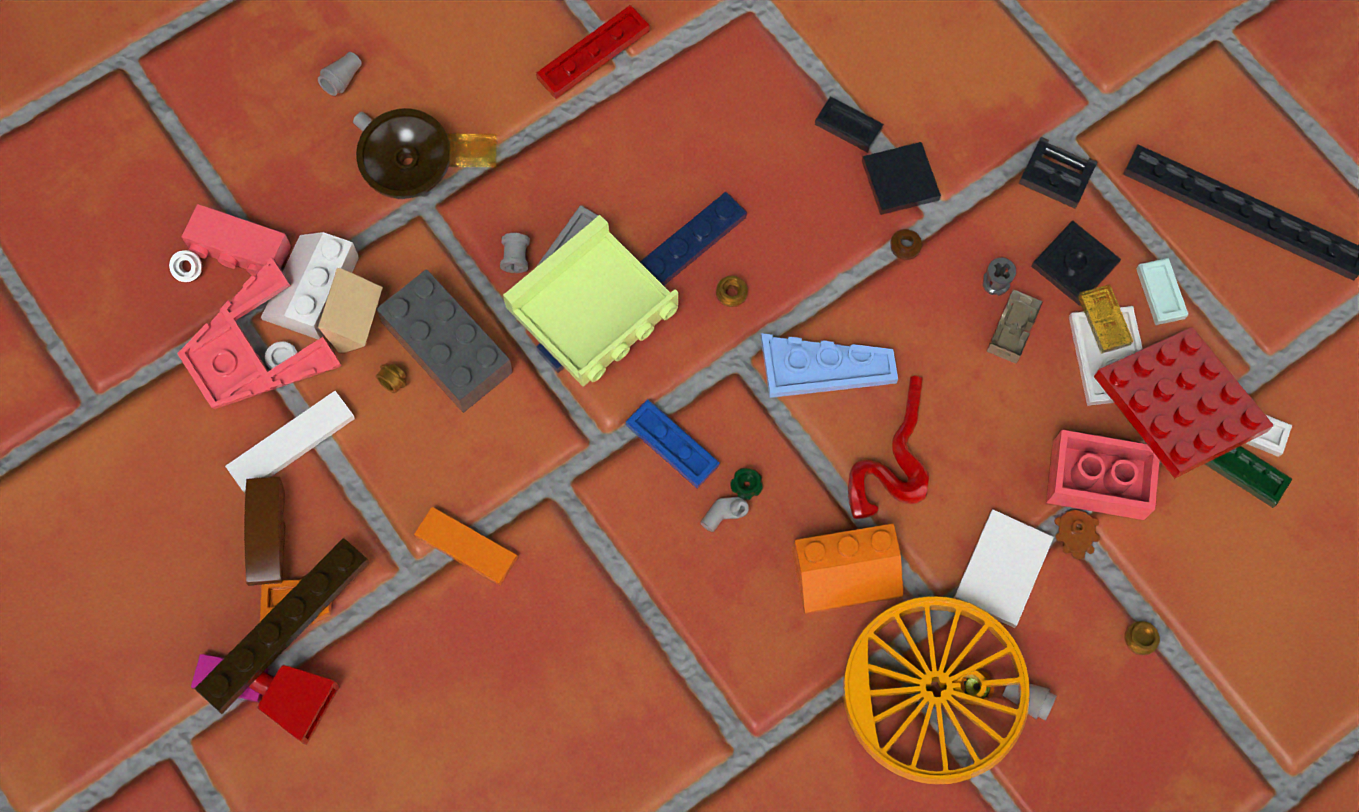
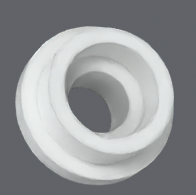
M182 250L172 256L169 268L171 274L177 280L191 282L200 276L202 262L196 253ZM185 260L191 263V270L189 272L185 271L182 267Z

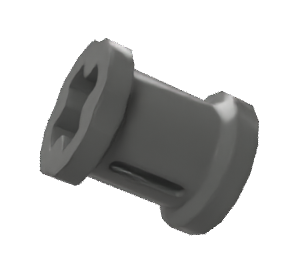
M1003 257L991 261L987 272L983 276L982 285L986 292L991 295L1000 296L1009 290L1010 283L1016 276V267L1013 262Z

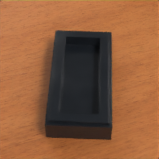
M831 96L815 119L816 126L867 153L884 125Z

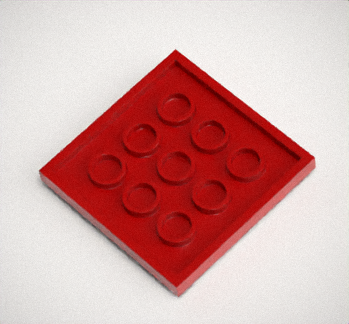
M1193 327L1100 368L1094 375V378L1174 479L1267 433L1274 426Z

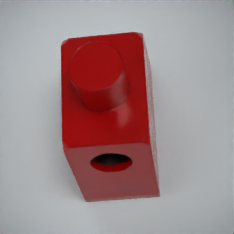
M282 665L275 677L263 672L249 688L263 695L257 707L260 711L301 743L307 745L337 693L339 686L331 679Z

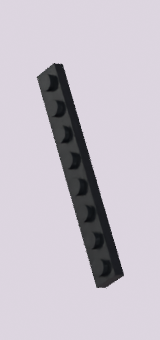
M1139 144L1135 148L1123 175L1353 281L1359 276V245Z

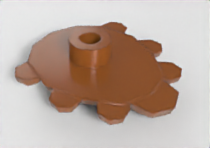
M1072 510L1054 520L1055 524L1059 526L1056 540L1065 543L1062 547L1064 553L1071 552L1073 558L1077 560L1085 558L1086 552L1089 554L1094 553L1095 548L1092 546V543L1100 540V536L1096 534L1095 528L1099 525L1097 518H1092L1086 512L1080 510Z

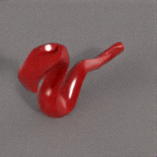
M910 377L905 417L892 441L893 455L907 475L908 481L903 482L899 480L894 473L880 462L873 460L856 462L850 470L848 481V500L854 519L868 518L878 513V506L870 504L866 498L864 480L867 475L877 477L888 493L899 502L917 504L926 498L929 473L922 463L909 451L907 446L908 439L918 421L922 377Z

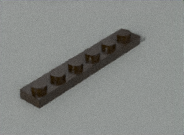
M343 538L194 689L218 712L223 714L369 564V560Z

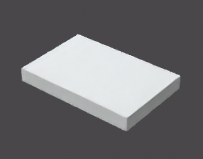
M1133 306L1114 308L1128 345L1104 352L1099 347L1086 312H1073L1069 315L1087 406L1114 403L1094 378L1097 371L1143 350Z
M992 509L953 598L973 604L989 613L996 620L1015 628L1054 537Z

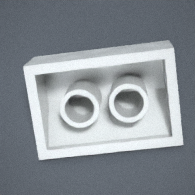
M324 232L300 235L283 270V274L291 286L269 299L261 319L315 339L323 337L324 334L318 326L336 269L341 268L352 273L359 259L353 242Z

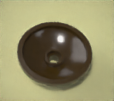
M402 108L385 112L368 124L359 138L356 159L362 177L372 189L390 198L409 199L427 193L442 180L450 164L451 147L444 128L435 118L416 109ZM406 158L413 159L409 165H404L403 161Z

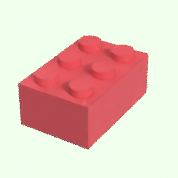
M1061 430L1053 441L1046 503L1145 520L1155 510L1160 460L1147 444Z

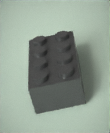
M427 269L376 308L382 324L463 413L513 373L510 359Z

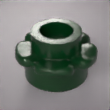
M743 468L735 472L734 479L730 482V487L733 493L738 494V497L743 500H750L753 496H758L761 493L763 484L761 483V476L757 471ZM744 482H749L750 486L745 487Z

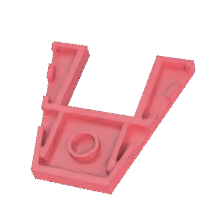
M272 257L265 261L266 264L255 276L252 275L242 285L243 288L231 301L228 300L220 308V312L209 324L206 323L177 353L213 409L342 366L326 339L321 337L270 371L265 367L236 320L291 286Z

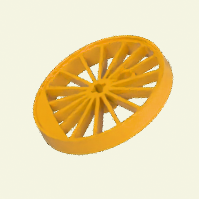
M932 596L915 598L899 603L881 613L863 630L855 642L846 664L843 679V699L847 718L855 736L863 748L879 764L901 777L916 782L951 784L966 781L983 774L998 764L1009 753L1021 735L1027 719L1030 686L1023 655L1011 634L998 620L986 611L968 602L954 598ZM930 610L955 613L938 671L936 668ZM925 611L931 671L900 617ZM960 615L981 624L983 627L944 673ZM895 620L925 674L876 636V634ZM987 630L1005 648L950 677ZM871 640L919 679L868 664V643ZM1009 654L1017 678L985 680L984 676L977 670ZM869 671L916 686L870 690ZM967 678L975 679L980 685V691L975 695L965 694L961 689V682ZM932 682H938L940 688H945V690L941 691L940 697H934L932 691L926 690L931 688ZM1019 686L1018 709L982 699L987 687ZM919 693L873 717L871 697ZM922 700L884 748H880L875 724ZM959 702L977 704L1015 716L1014 724L1007 737L1002 738ZM948 703L998 742L999 746L984 759H979ZM928 705L911 765L903 764L892 758L887 752L923 708ZM941 706L946 711L974 764L956 770L948 769ZM933 707H936L943 771H928L916 767Z

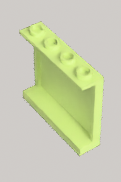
M601 215L597 216L503 294L505 306L512 315L583 387L589 381L595 382L601 378L606 371V367L611 362L623 359L630 351L632 344L638 339L640 341L646 339L660 320H668L678 309V291L675 289L670 293L609 232L608 222Z

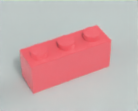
M197 204L181 236L189 248L188 250L196 253L200 258L205 259L209 256L218 259V262L226 267L235 269L238 266L247 269V272L254 276L270 257L276 261L281 269L291 249L286 234L199 204Z

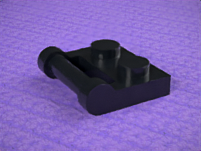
M1040 137L1019 184L1076 209L1097 165V161L1091 158L1087 161L1049 144L1048 139ZM1042 155H1046L1072 168H1075L1081 171L1082 174H1079L1048 159H1045L1042 157Z

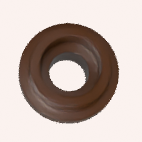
M902 229L892 236L890 248L897 258L909 260L915 258L920 253L922 240L916 232ZM908 240L912 243V245L906 247L901 243V241Z

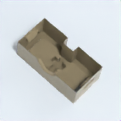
M1013 289L987 352L1017 363L1030 335L1028 332L1034 325L1043 301Z

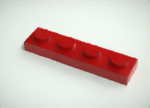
M629 5L537 71V79L557 99L648 33L650 25Z

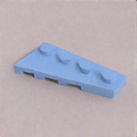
M761 333L769 398L897 384L898 382L893 349L855 344L851 346L835 345L834 342L822 340L821 343L802 341V338L788 337L786 339L773 337L772 334Z

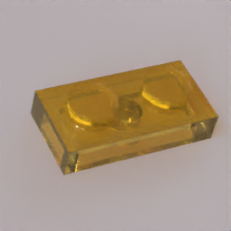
M446 133L451 147L449 167H496L497 134Z

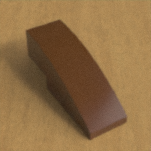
M280 477L246 479L244 541L246 583L248 586L282 583L286 526L283 520L285 490Z

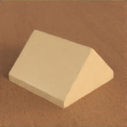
M341 268L336 269L318 328L337 352L346 353L365 346L383 287Z

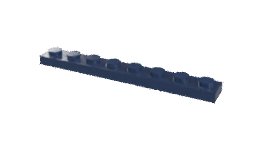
M724 192L641 260L640 263L664 286L746 219L747 212L727 192ZM541 343L536 346L538 353L557 373L564 369Z

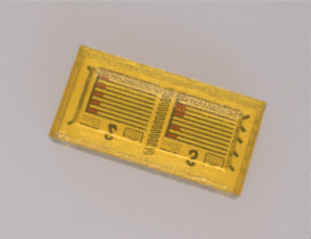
M1111 285L1079 294L1078 299L1101 354L1130 346L1134 342Z

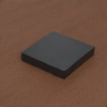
M922 142L863 156L862 163L880 215L940 200L941 194Z
M1072 220L1033 262L1031 267L1080 306L1082 304L1080 298L1091 295L1120 263L1121 259Z

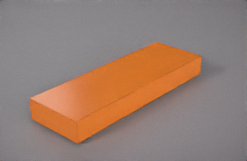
M434 507L430 508L414 533L415 537L499 586H501L518 558L513 552Z

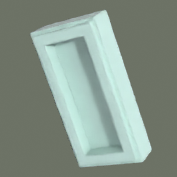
M1169 258L1139 264L1136 270L1155 325L1186 319L1188 312Z

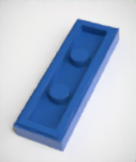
M648 399L626 421V426L697 489L720 465V462Z

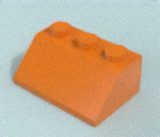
M894 523L794 541L792 555L804 614L903 597L901 554Z

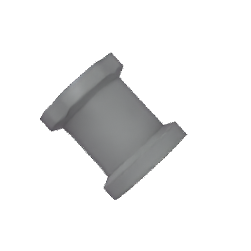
M520 233L505 234L501 238V242L504 245V258L500 261V269L509 273H523L527 271L526 247L530 244V238Z

